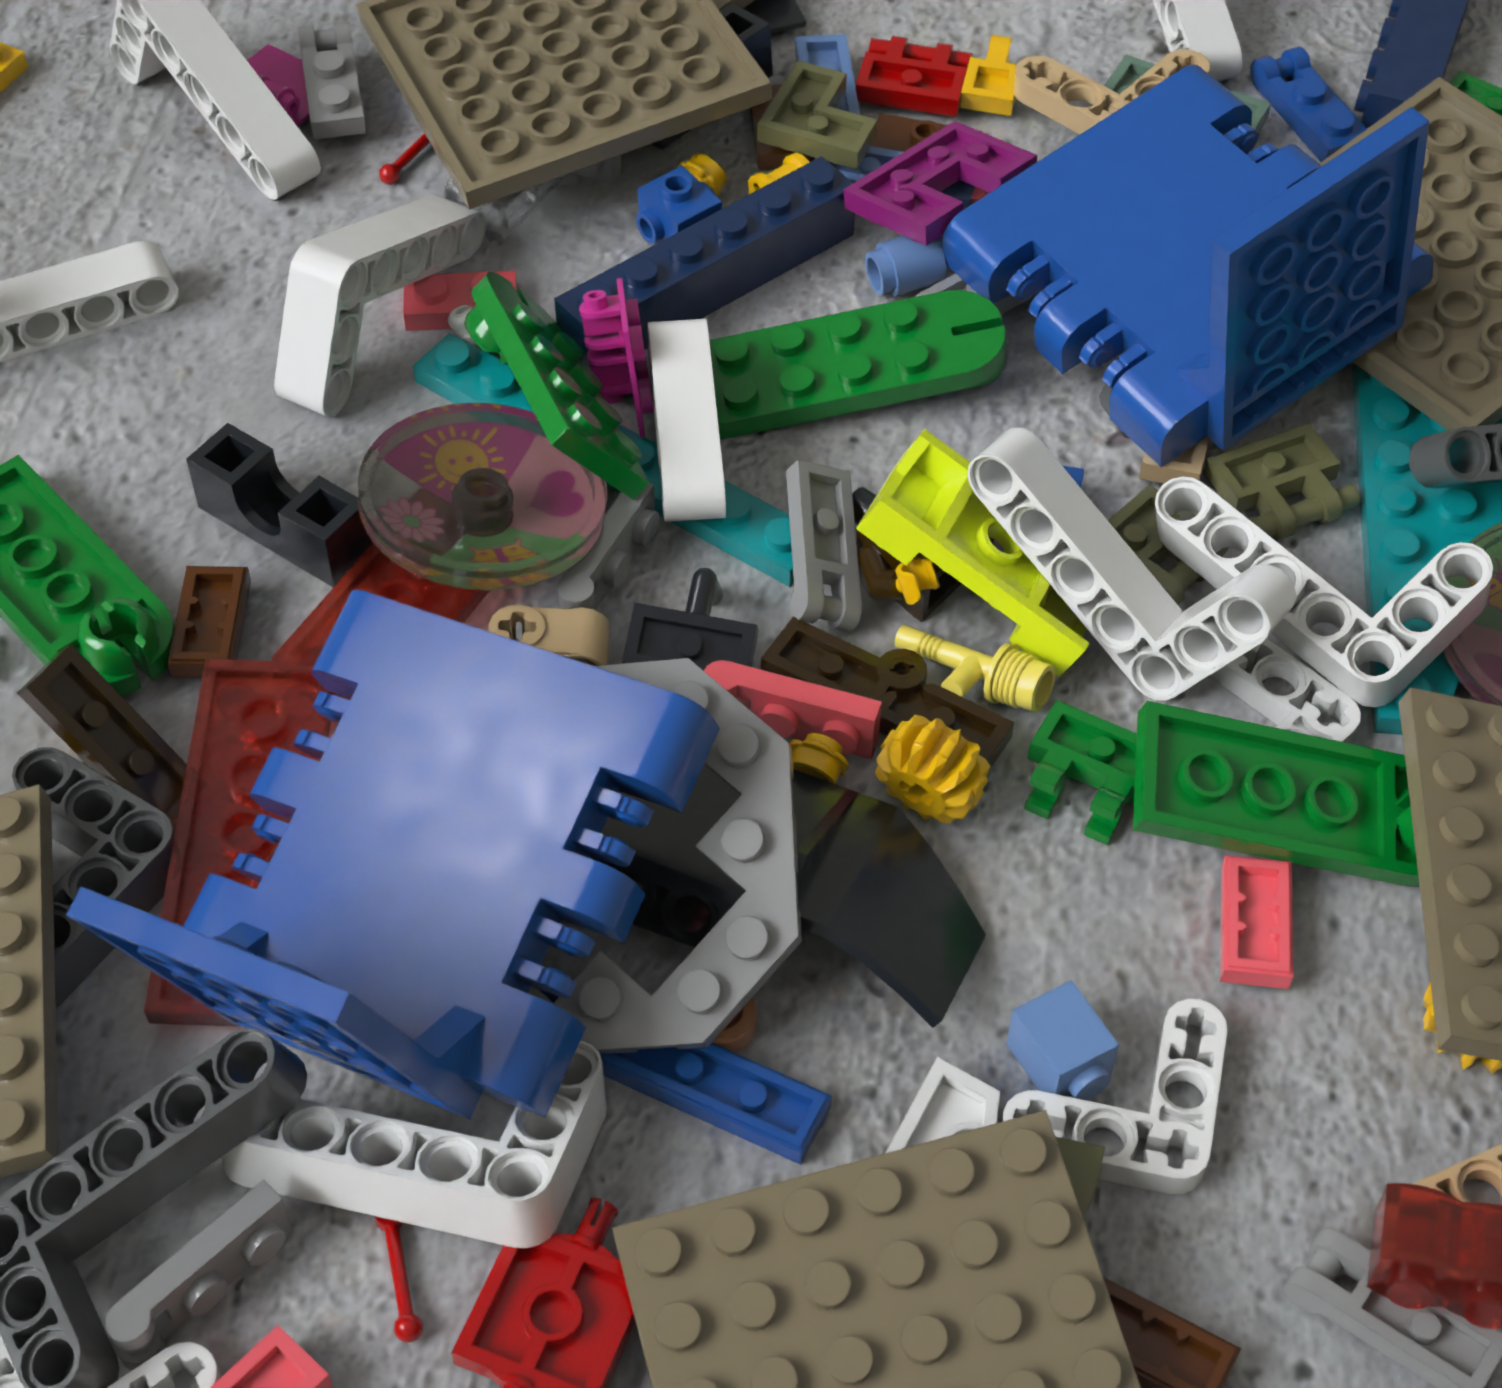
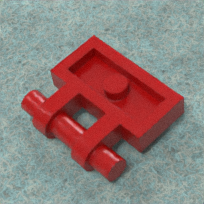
M892 36L891 40L871 38L869 51L865 53L855 85L858 102L875 104L881 107L921 111L932 115L941 114L957 117L960 108L961 91L970 57H973V53L953 50V45L937 43L936 47L908 43V38Z

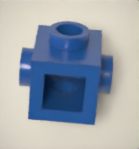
M680 166L638 188L639 214L636 216L637 227L642 237L648 243L657 244L721 210L722 201L714 194L708 184L700 182L683 166Z

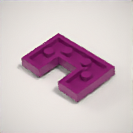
M954 121L843 189L845 209L869 219L873 223L882 225L927 246L943 236L951 220L964 210V202L941 191L962 180L989 194L1037 163V155Z

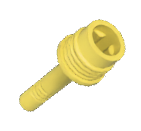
M904 624L899 628L894 643L896 648L915 651L923 658L954 669L941 683V687L961 697H964L982 679L985 680L983 691L987 702L992 704L1001 702V704L1012 706V708L1021 707L1037 713L1043 709L1052 693L1056 677L1055 667L1038 660L1035 655L1019 651L1015 644L1005 643L992 657Z

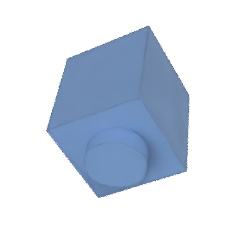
M1072 980L1012 1010L1006 1045L1039 1091L1089 1100L1107 1087L1111 1081L1119 1044Z

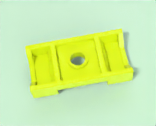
M924 428L900 457L856 529L906 566L919 552L943 571L953 576L987 601L992 607L1017 623L1008 641L1015 644L1025 653L1035 655L1038 660L1053 665L1056 676L1060 677L1086 651L1089 642L1083 636L1087 628L976 496L969 485L967 476L968 467L971 462ZM989 537L998 541L1004 547V552L998 550L991 543Z

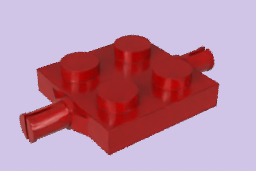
M591 1198L575 1234L553 1233L542 1244L530 1248H513L503 1245L451 1352L454 1365L490 1378L501 1388H607L635 1325V1318L620 1260L602 1246L614 1218L618 1215V1209L608 1201H605L602 1208L601 1198Z

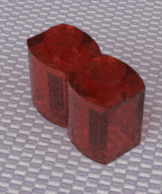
M1387 1183L1374 1211L1367 1288L1387 1297L1391 1302L1403 1308L1444 1307L1477 1327L1486 1329L1502 1328V1206L1483 1202H1461L1447 1193L1426 1186L1408 1183Z

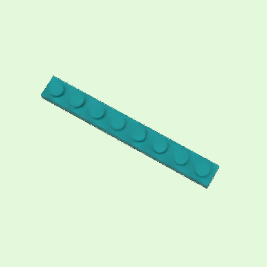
M448 333L413 365L416 383L487 422L523 428L546 437L509 365L499 362L500 359ZM620 424L618 426L620 431L629 437L642 453V457L638 462L649 482L654 484L655 511L664 518L657 444L645 437H640L638 433ZM592 473L597 482L619 494L621 493V491ZM724 480L726 518L672 521L673 524L788 587L794 583L789 514Z

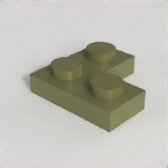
M797 60L757 124V142L814 158L822 156L825 160L834 164L858 169L877 136L878 119L836 108L846 91L847 73Z

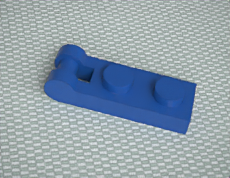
M1303 47L1285 50L1281 57L1277 59L1266 56L1252 61L1250 76L1254 86L1271 103V106L1320 162L1367 129L1311 67L1309 55ZM1283 78H1287L1289 82H1285Z

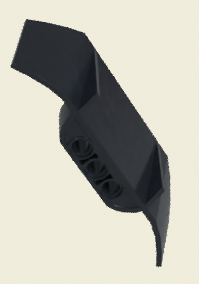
M703 765L682 813L620 792V794L631 797L654 810L646 827L630 826L622 821L608 817L601 834L607 837L612 836L626 842L629 847L636 851L631 864L628 867H621L590 857V859L606 864L627 875L646 894L633 925L694 948L745 893L743 889L701 854L696 847L698 842L740 797L739 794L705 765ZM793 769L792 788L793 808L796 817L797 887L801 930L826 939L860 961L898 993L932 1028L942 1022L986 937V933L962 892L931 846L898 806ZM634 874L641 877L647 887L640 884L634 877ZM695 897L703 900L709 907V910L701 907L695 900Z

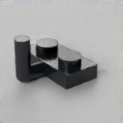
M700 568L693 574L685 611L634 602L622 664L689 658L703 671L707 665L719 660L752 667L759 628L757 624L710 616L712 606L721 602L723 590L714 571L709 568Z

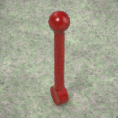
M425 133L393 164H385L381 167L379 177L383 183L388 185L397 183L400 178V171L430 143Z
M374 1216L377 1227L385 1232L399 1315L395 1320L393 1331L399 1340L404 1343H411L416 1341L422 1334L423 1323L420 1317L413 1313L399 1231L404 1222Z

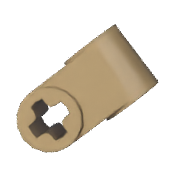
M517 604L499 609L490 619L489 632L592 666L608 665L611 626L609 620L602 613L594 609L584 607L571 609L541 608ZM517 622L522 623V639L516 638Z

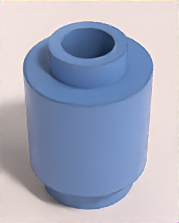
M903 235L878 243L875 250L867 252L865 255L867 277L877 295L888 293L890 296L896 297L937 284L946 278V269L949 268L946 265L942 249V236L925 246Z

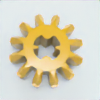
M914 715L909 721H901L896 730L892 729L880 746L882 750L876 758L878 766L875 774L877 778L887 785L885 791L889 796L898 798L904 804V809L911 808L917 811L924 820L934 817L941 823L950 824L954 819H964L968 811L975 808L984 794L983 788L988 781L986 775L991 767L984 757L979 755L980 747L977 743L967 741L961 735V729L954 731L948 728L942 719L936 718L930 722L924 716Z

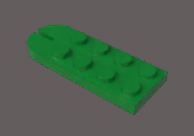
M488 272L471 290L476 305L466 315L464 322L466 330L486 353H498L501 358L499 362L509 365L550 444L634 500L650 484L638 462L642 457V453L635 443L620 431L618 426L622 423V418L599 394L603 389V385L595 374L582 364L581 359L585 356L583 350L569 335L563 332L554 319L520 288L515 290L512 283L503 276L494 272Z
M963 290L941 291L709 340L721 440L962 389H978L995 381L1007 364L1006 333L1000 311L984 296Z
M19 454L1 464L0 617L44 665L61 649L72 644L121 696L131 694L142 688L134 662L152 681L158 678L168 668L167 663L174 632V623L168 608Z
M1146 701L1138 711L1133 831L1279 861H1288L1294 864L1402 886L1420 887L1405 755L1152 701Z

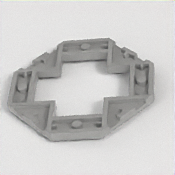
M689 658L595 666L680 694L704 707L716 721L720 730L704 765L739 794L740 797L698 842L696 847L701 854L743 889L745 893L652 996L602 951L575 978L574 981L577 983L570 998L558 997L553 1003L542 991L532 986L528 993L546 1000L575 1016L586 1027L581 1041L591 1044L599 1051L600 1055L637 1052L640 1049L708 1047L802 942L801 914L798 907V855L796 817L793 808L792 778L794 776L792 749L785 739Z

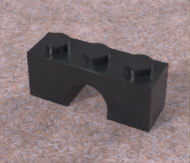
M226 423L186 458L197 504L200 509L333 588L374 551L365 501L320 475L301 492H298L286 481L279 471L273 448L230 423Z

